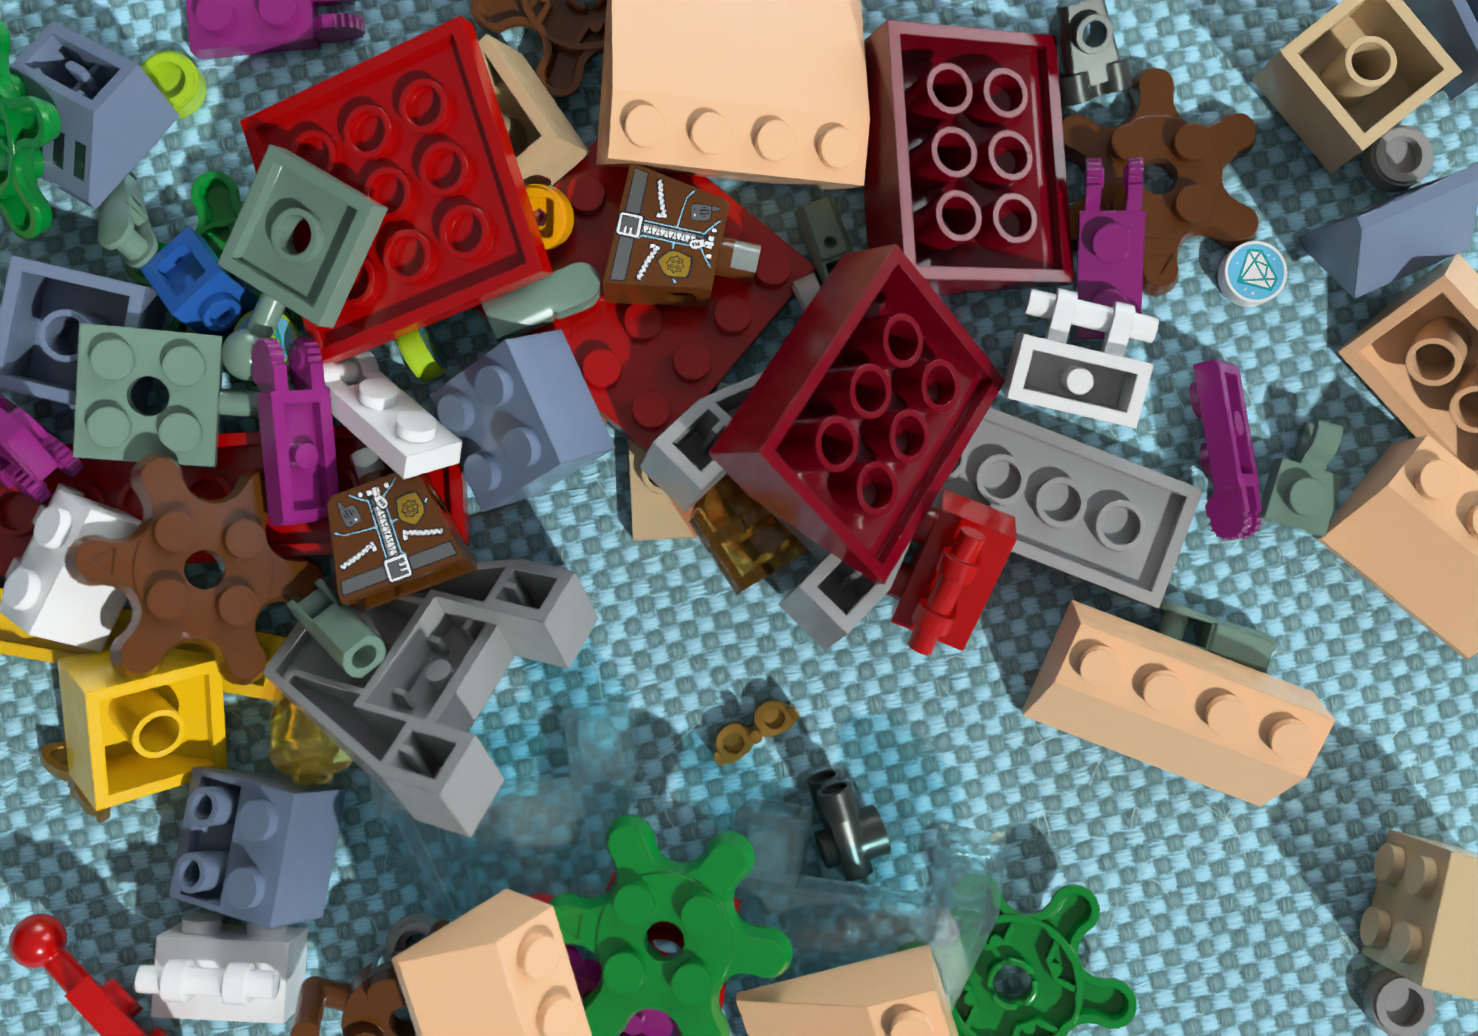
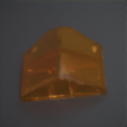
M727 473L693 505L689 523L736 595L770 578L809 552L767 508L752 499Z

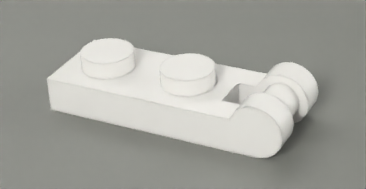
M365 351L336 364L334 362L323 363L325 388H330L332 415L403 479L459 463L462 440L380 372L377 360L371 351Z

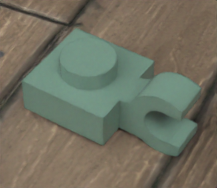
M1316 420L1315 424L1303 423L1298 435L1293 460L1286 458L1273 459L1261 499L1262 511H1260V516L1263 517L1261 520L1313 536H1326L1343 480V475L1326 471V467L1339 448L1344 427L1322 420Z

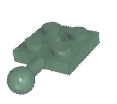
M271 144L266 151L218 261L219 266L261 291L248 321L247 328L231 333L224 341L221 351L225 368L233 376L246 381H253L252 345H255V340H259V338H271L285 307H288L317 326L334 327L388 210L387 207L287 149ZM305 219L311 229V240L307 249L298 254L292 240L293 232L297 224Z
M79 323L73 457L138 462L148 455L160 454L175 460L178 465L215 467L218 457L220 415L259 418L257 393L260 392L222 389L223 361L221 351L224 336ZM145 376L161 380L169 391L167 407L156 415L142 413L134 406L131 400V389L134 383ZM288 381L289 391L298 390L293 382Z

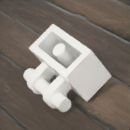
M1058 288L1055 294L1031 289L1024 313L1048 319L1045 337L1041 338L1020 332L1016 333L1005 376L1006 381L1003 384L1001 393L1008 399L1137 428L1154 364L1124 357L1129 338L1149 343L1153 342L1157 333L1159 318L1135 313V306L1115 301L1112 307L1079 300L1077 299V292ZM1071 325L1105 332L1101 351L1067 344Z
M59 483L49 504H41L32 520V523L35 525L33 536L22 558L14 557L5 574L8 579L4 585L3 596L0 600V613L29 635L101 652L127 597L123 592L114 587L79 584L69 576L65 569L64 557L68 547L75 540L83 536L99 535L106 538L120 539L131 535L138 529L141 521L125 511L84 498L83 492Z
M215 913L185 915L182 917V922L156 936L154 965H141L135 977V990L137 993L152 994L151 1017L284 1024L295 1013L300 986L305 980L308 928L287 927V925L266 928L247 922V925L223 924V916Z

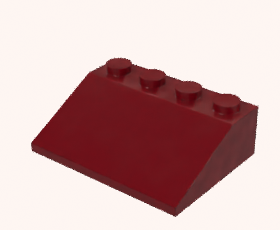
M896 20L885 21L864 40L870 113L863 186L867 248L872 249L897 244L938 296L1064 286L1074 283L1056 35Z
M897 244L846 253L842 255L708 454L752 499L875 584H885L1006 380Z

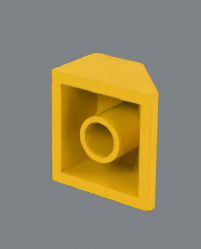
M111 647L104 648L101 652L91 651L57 659L69 775L96 811L190 783L193 767L204 766L227 769L223 680L211 653L172 649L165 657L160 669L144 679H130L120 675L113 668L110 660Z

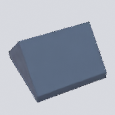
M1478 164L1406 189L1298 237L1303 249L1354 299L1470 248L1478 207Z

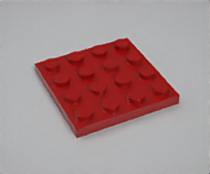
M462 16L451 19L240 120L256 174L269 145H275L287 149L388 208L334 327L317 326L302 317L307 336L314 338V341L318 342V346L321 348V362L323 363L334 362L336 364L480 305L481 302L502 296L553 275L473 24ZM305 219L297 224L293 232L292 240L298 254L307 249L311 240V229Z
M597 138L588 148L590 154L567 172L554 186L563 192L570 201L574 213V224L568 239L559 247L547 250L546 252L553 272L578 262L587 263L594 267L600 277L599 299L594 306L587 310L562 319H555L551 324L518 337L562 329L600 415L647 453L653 441L693 404L714 392L719 383L725 379L795 296L791 287L794 285L793 282L814 273L815 265L704 176L658 172L723 198L730 203L723 236L761 244L754 282L750 283L715 275L709 306L706 307L622 304L604 301L603 280L629 168L596 165ZM540 210L534 215L537 225L544 226L548 215ZM481 304L470 308L489 323Z

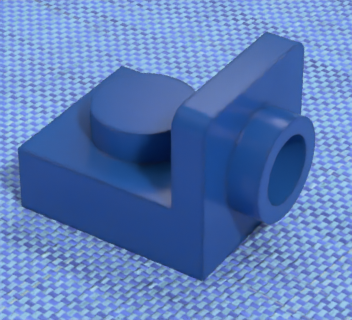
M189 226L140 269L170 313L198 334L225 336L245 314L255 308L258 301L252 291L235 279L229 271L218 265V256L206 240Z

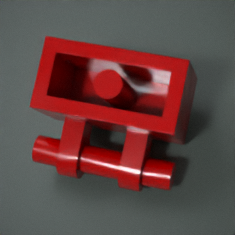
M943 488L935 507L931 506L913 535L912 541L917 542L918 545L910 562L902 561L891 589L885 594L894 598L891 622L912 630L907 642L911 649L923 655H931L937 641L961 651L964 650L1016 543L1017 533L1014 516Z

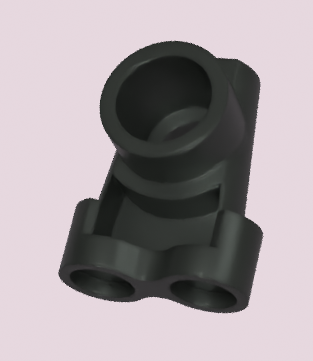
M1072 0L1057 5V12L1049 25V35H1056L1057 52L1061 54L1062 73L1059 74L1061 106L1081 104L1099 95L1114 93L1131 87L1133 84L1128 56H1119L1105 0ZM1089 23L1090 33L1086 42H1084L1083 31Z
M827 769L811 775L807 779L808 788L816 810H819L824 829L814 832V837L825 867L827 869L837 867V870L846 882L860 880L874 872L871 860L891 853L889 838L877 809L873 804L858 808L852 783L850 781H843L840 770Z

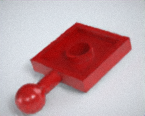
M44 913L33 914L22 919L13 928L8 942L12 958L19 965L26 968L35 969L43 967L51 978L65 991L66 995L64 997L101 1036H170L159 1026L148 1034L134 1019L144 1008L125 987L113 977L102 985L65 949L67 932L65 926L58 918Z

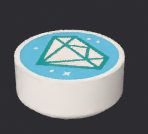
M1249 241L1239 245L1222 259L1218 268V284L1224 296L1232 303L1243 307L1259 306L1281 292L1287 279V265L1282 254L1274 246L1262 241Z

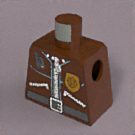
M630 163L603 280L604 301L662 306H709L715 275L750 283L754 282L761 244L723 236L730 203L725 199L641 165Z
M368 447L354 452L349 457L358 486L332 495L327 502L337 589L342 604L364 612L478 569L474 557L436 487L425 474L403 479Z

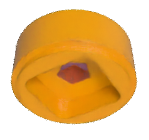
M542 184L526 185V191L546 251L555 249L568 239L573 229L574 213L572 205L564 193L555 187Z

